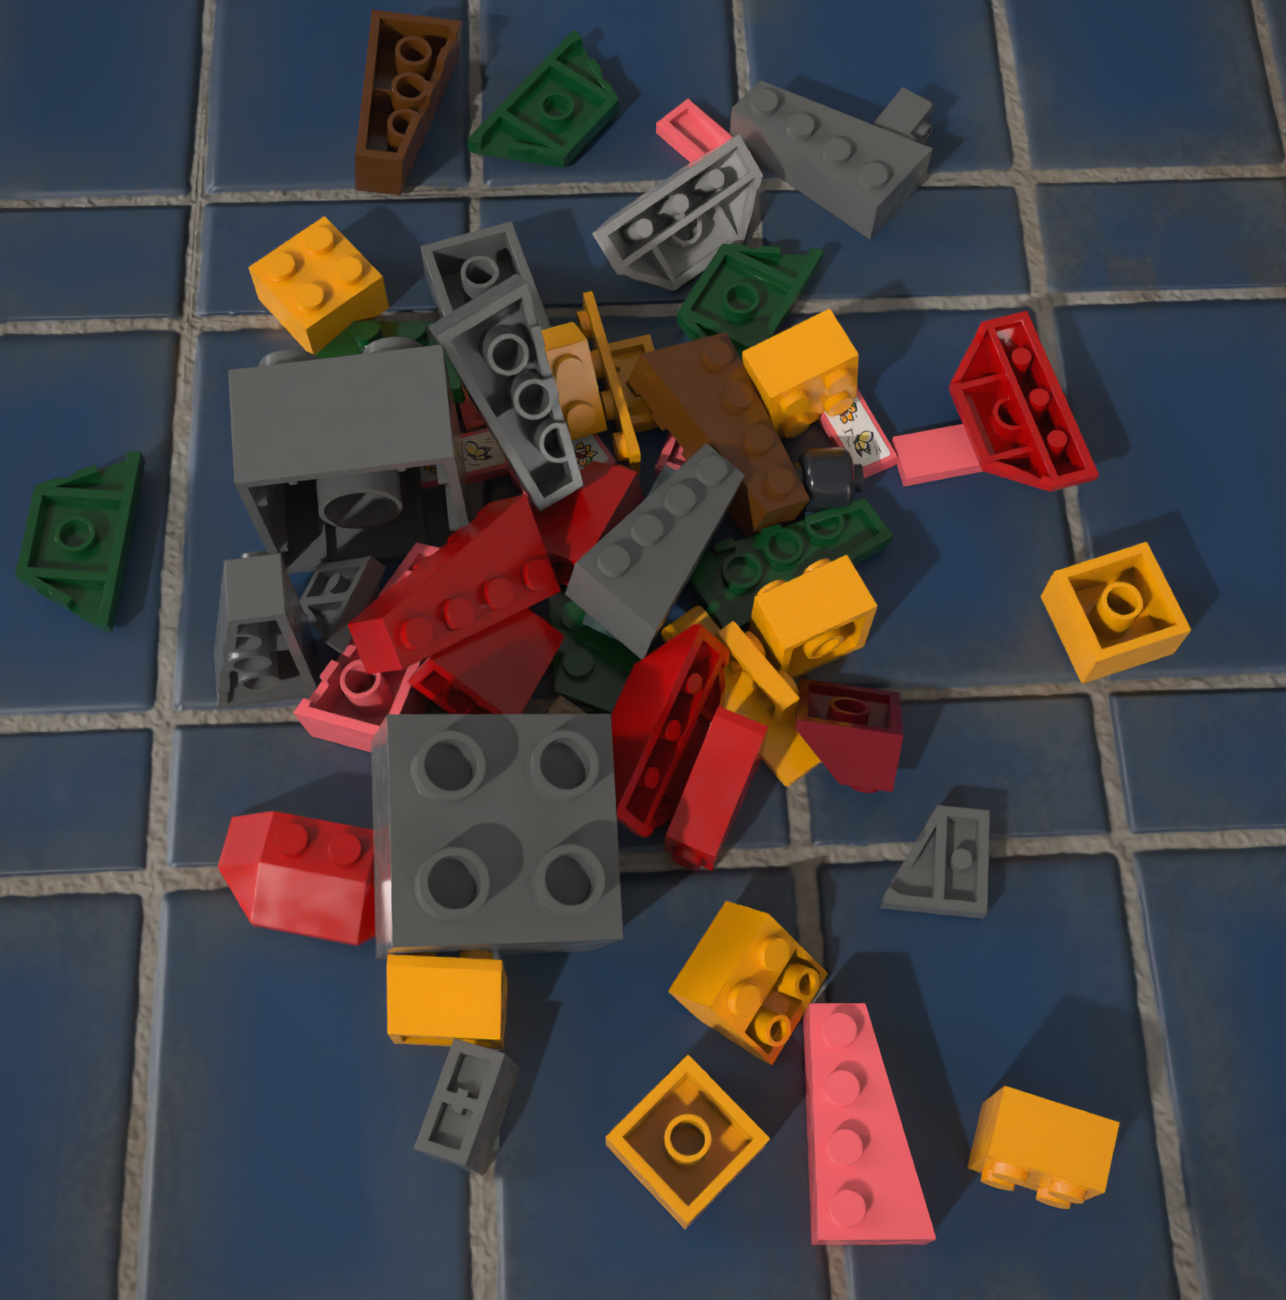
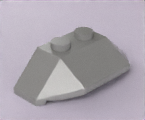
M740 134L684 166L612 215L592 234L617 275L669 292L675 291L706 269L721 244L740 245L744 242L754 208L756 191L760 187L763 174Z

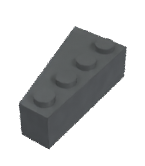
M760 80L732 107L730 134L733 137L740 134L757 163L868 239H871L925 181L933 148Z
M515 274L431 324L428 328L438 345L442 344L444 355L526 494L541 512L584 485L567 423L563 418L555 379L551 374L541 328L536 320L528 281Z
M706 443L575 563L565 595L641 660L645 658L680 593L689 581L700 558L728 512L745 474Z
M253 551L245 553L237 559L224 560L214 648L218 709L311 697L319 686L315 638L281 553L270 554L264 551Z

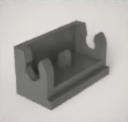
M454 1038L414 1149L439 1162H449L460 1166L468 1172L483 1176L521 1067L505 1053Z

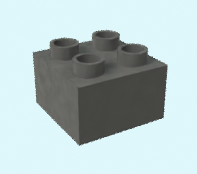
M387 337L370 343L364 349L363 354L319 359L316 355L307 351L286 349L266 355L260 361L259 366L228 370L234 484L266 551L270 554L281 553L289 574L315 571L318 564L372 556L380 563L404 560L416 542L441 548L449 541L448 537L460 527L466 526L472 521L463 441L442 344L423 347L419 342L410 338ZM436 464L438 483L441 485L422 489L420 466Z
M611 714L386 715L371 741L376 959H387L388 954L404 955L412 953H437V957L459 956L461 951L483 950L491 952L493 955L594 951L623 939Z

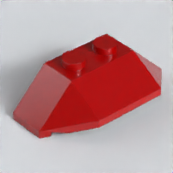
M1028 311L983 321L948 388L981 470L1049 492L1097 480L1099 473Z
M700 624L691 625L634 664L611 713L617 821L639 837H648L653 833L654 828L665 824L674 816L718 706H724L726 689L724 668L729 664L730 651Z
M277 811L231 818L218 869L252 926L354 946H360L376 937L372 829Z

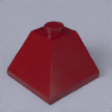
M799 678L797 688L800 699L796 709V731L838 783L850 786L852 789L862 793H875L879 790L893 792L904 736L900 692Z

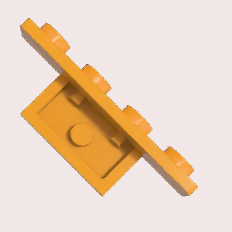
M584 292L583 310L576 312L578 328L587 339H590L593 351H590L596 380L602 379L605 391L599 394L605 420L613 419L617 430L616 433H612L615 456L618 462L626 461L627 467L630 470L637 471L639 475L641 454L635 433L660 427L651 417L653 410L641 395L636 398L626 383L640 355L655 350L650 334L608 343L593 292Z
M699 605L662 630L661 638L666 643L691 625L700 624L730 651L729 664L724 668L726 689L723 708L769 726L762 760L784 786H791L822 763L796 731L795 714L800 698L798 697L799 691L795 682L784 670H775L765 658L766 652L763 645L752 632L747 631L744 633L734 621L720 629L708 613Z

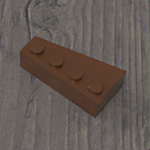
M372 9L355 153V190L393 195L402 194L458 62L462 21Z
M727 332L640 355L626 385L636 398L640 395L653 410L651 417L661 430L668 429L684 449L681 453L684 459L688 461L707 443L745 474L727 512L745 536L751 537L760 534L761 529L780 524L781 527L790 525L810 498Z

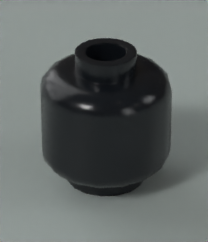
M843 447L805 449L800 454L798 461H792L810 498L803 508L807 512H820L830 508L848 507L853 502L854 494L863 492V467L861 464H854L851 454Z

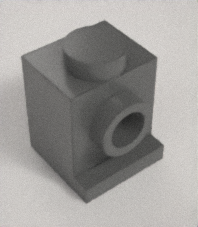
M902 87L876 119L874 125L925 145L933 129V125L929 124L930 118L934 115L933 103L927 98L918 96Z

